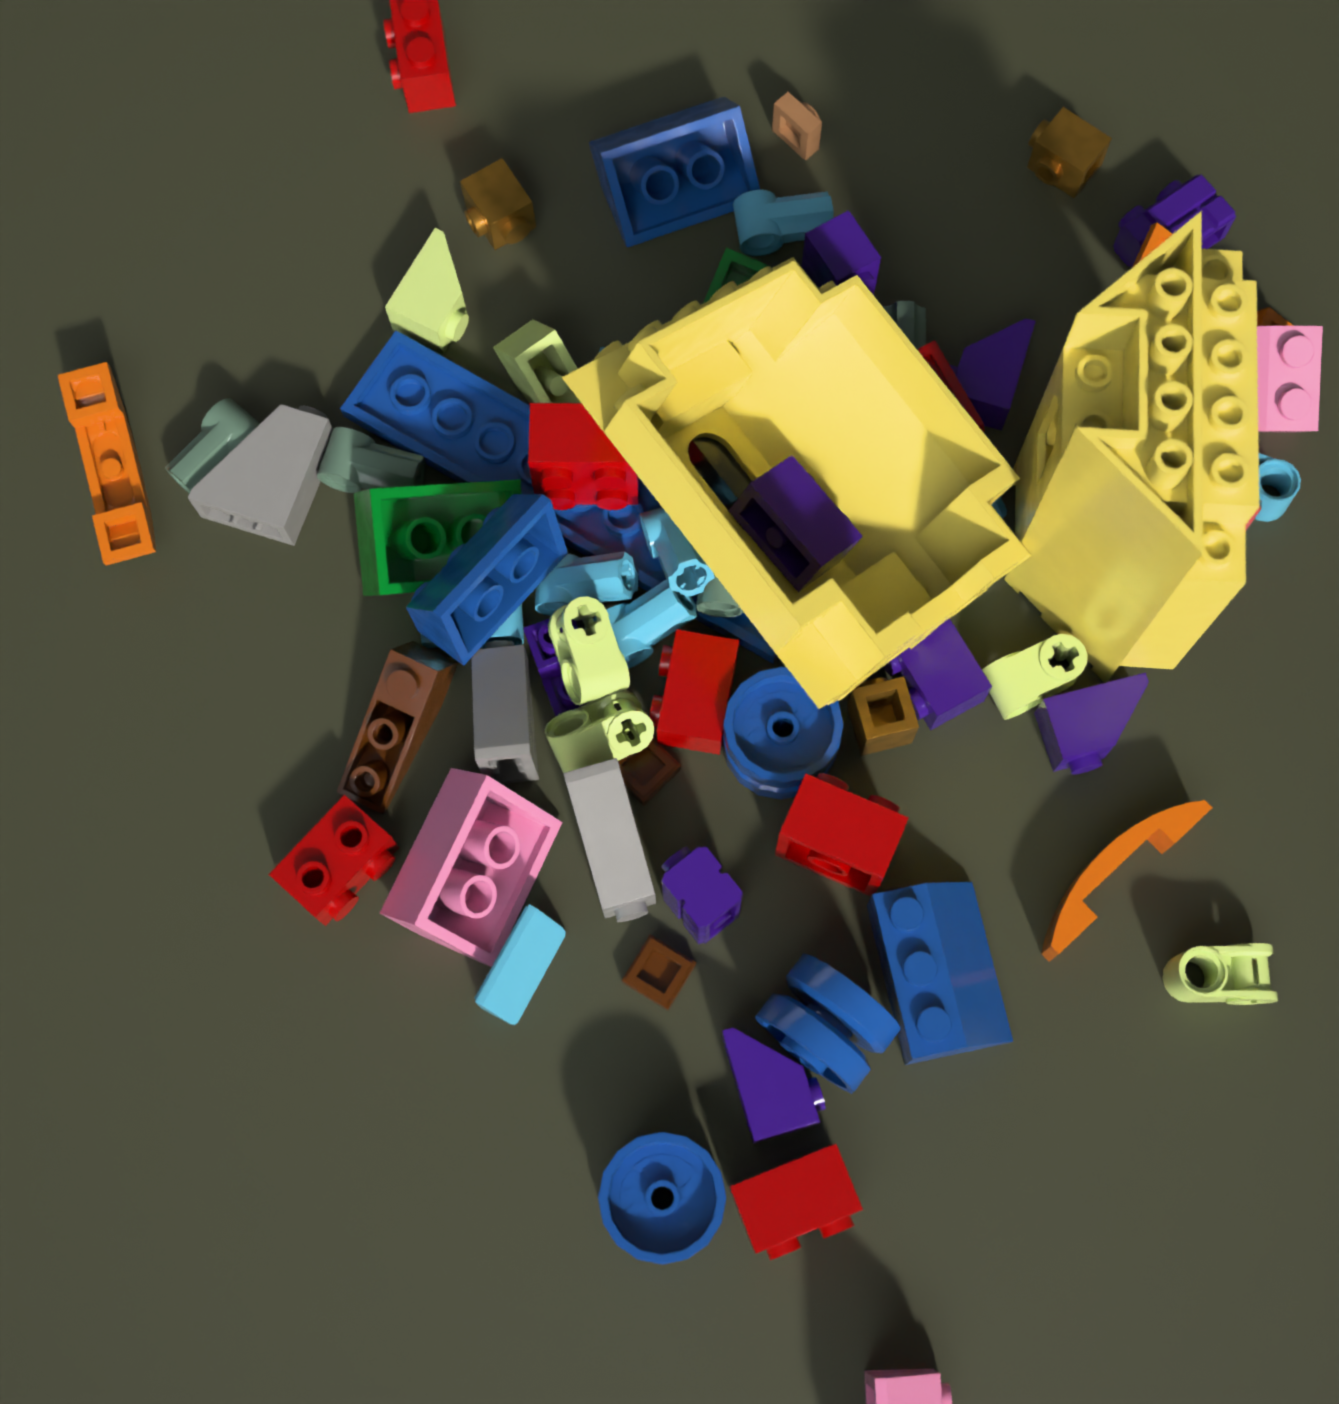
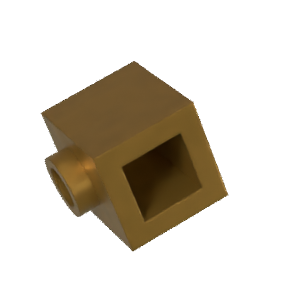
M1063 107L1051 122L1044 119L1032 134L1028 145L1033 150L1027 168L1033 171L1045 184L1054 185L1075 199L1102 165L1112 138Z
M503 158L460 181L467 208L464 211L466 220L474 234L478 238L485 235L494 250L506 244H515L523 240L531 230L536 228L533 203Z
M904 676L887 680V678L871 679L861 683L851 691L847 709L861 756L913 742L919 724Z

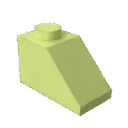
M435 228L386 304L385 309L393 331L397 330L444 355L452 341L457 342L463 336L468 325L469 316L443 231Z
M532 319L493 347L514 384L529 403H581L562 379L563 376L578 368L555 329Z

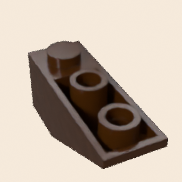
M414 641L390 649L336 791L337 793L345 794L348 798L381 814L387 811L442 707L459 662Z

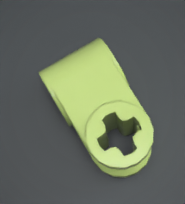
M585 596L578 597L567 605L555 610L549 619L548 632L561 667L565 689L575 705H582L627 690L630 684L628 666L618 647L608 612L604 605L595 598ZM594 616L597 617V621L595 622L593 620ZM571 620H582L585 624V629H574Z
M1058 634L1023 651L1008 654L987 665L982 671L992 685L989 692L1003 719L1007 720L1034 708L1044 698L1052 697L1073 686L1087 665L1088 655L1085 646L1079 639L1072 635ZM1053 656L1057 661L1065 659L1068 661L1069 666L1066 671L1061 665L1052 667L1049 664Z
M624 690L591 701L577 709L559 714L547 723L544 731L562 772L566 773L617 758L619 761L631 754L642 751L653 739L654 725L648 714L642 710L641 703L635 694ZM618 703L622 710L617 711L614 704ZM628 732H632L635 737L634 740H630L627 735Z
M1244 943L1227 946L1193 947L1174 956L1163 969L1162 979L1164 986L1169 994L1178 1001L1187 1003L1226 1002L1233 1005H1255L1278 1001L1277 992L1271 990L1268 957L1273 954V946L1271 944ZM1187 962L1195 963L1203 971L1204 984L1202 988L1194 986L1187 979L1185 973Z

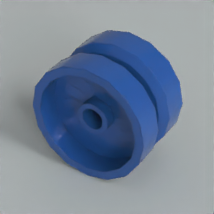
M787 667L759 671L742 682L728 701L723 725L722 743L727 766L740 784L759 796L780 800L795 797L805 773L817 778L819 773L828 774L835 763L843 729L839 702L837 700L835 703L826 704L823 708L819 709ZM786 731L791 734L787 737H779Z
M803 953L786 976L789 989L800 1002L790 996L773 993L757 1013L755 1019L796 1060L842 1090L853 1094L871 1070L867 1058L854 1044L872 1053H883L901 1030V1027L882 1005L849 978L823 961Z
M659 1132L637 1137L616 1152L603 1172L598 1200L602 1222L616 1245L637 1260L663 1265L687 1260L709 1244L722 1224L726 1193L722 1173L707 1150L688 1137ZM663 1186L673 1192V1204L666 1210H660L654 1207L651 1197L654 1196L653 1192L658 1187Z

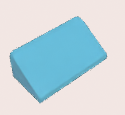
M530 904L528 907L525 906L474 998L476 1000L475 1003L484 1011L508 1024L516 1025L565 938L566 931L563 927Z

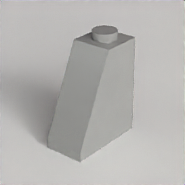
M282 404L279 405L191 489L188 496L189 501L202 518L295 546L321 482L317 478V473L333 431L329 419L321 411L309 406H299L298 409Z
M508 640L488 642L484 645V649H479L471 658L475 761L481 774L488 775L501 784L539 780L529 662L524 645H515L514 642Z
M617 758L563 773L604 917L616 916L617 922H625L648 914L647 906L656 904V896Z

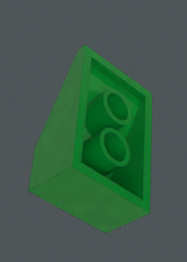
M521 480L373 488L355 492L354 503L363 596L415 592L423 583L431 581L447 564L451 553L458 546L466 544L478 532L485 518L493 509L501 507L513 494H522Z

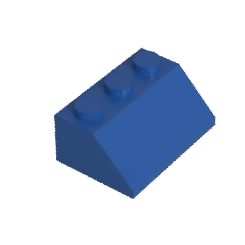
M725 96L589 142L601 188L627 248L734 211V200L738 196L749 191L760 190L741 108Z
M513 494L501 507L493 509L487 515L478 532L466 544L458 546L451 553L447 564L431 581L423 583L415 591L411 602L406 606L418 632L463 666L568 554L551 500L543 494Z
M923 883L872 894L867 904V910L893 1017L901 1027V1030L898 1032V1038L905 1065L1013 1042L973 883Z

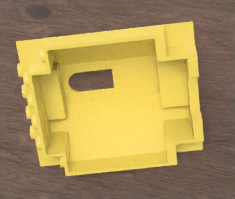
M1201 211L1077 313L1013 468L1020 478L1013 484L1016 485L1015 535L1031 556L1007 573L1004 580L1018 594L1022 592L1042 613L1040 617L1057 635H1072L1081 641L1088 655L1087 660L1093 665L1091 670L1104 683L1108 682L1119 666L1174 669L1246 583L1245 525L1259 508L1256 281L1243 280L1242 251L1202 249Z
M792 257L773 268L767 266L761 269L748 281L738 286L734 281L725 284L713 294L709 301L702 305L697 300L688 303L675 314L671 321L663 325L659 320L651 322L632 341L625 345L620 341L609 344L596 355L592 362L562 377L819 709L823 708L826 704L830 705L837 700H842L865 679L906 649L914 648L946 620L955 616L987 591L992 584L1031 556L992 506L1002 494L1020 479L1019 476L858 275L839 285L829 281L818 288L795 258ZM700 437L712 438L720 442L727 448L752 481L793 455L841 512L849 518L850 522L863 537L837 565L798 592L747 532L741 528L692 465L688 454L690 442Z

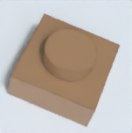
M787 92L774 103L772 131L806 161L819 150L822 121H820L813 107L805 102L800 103L792 94Z

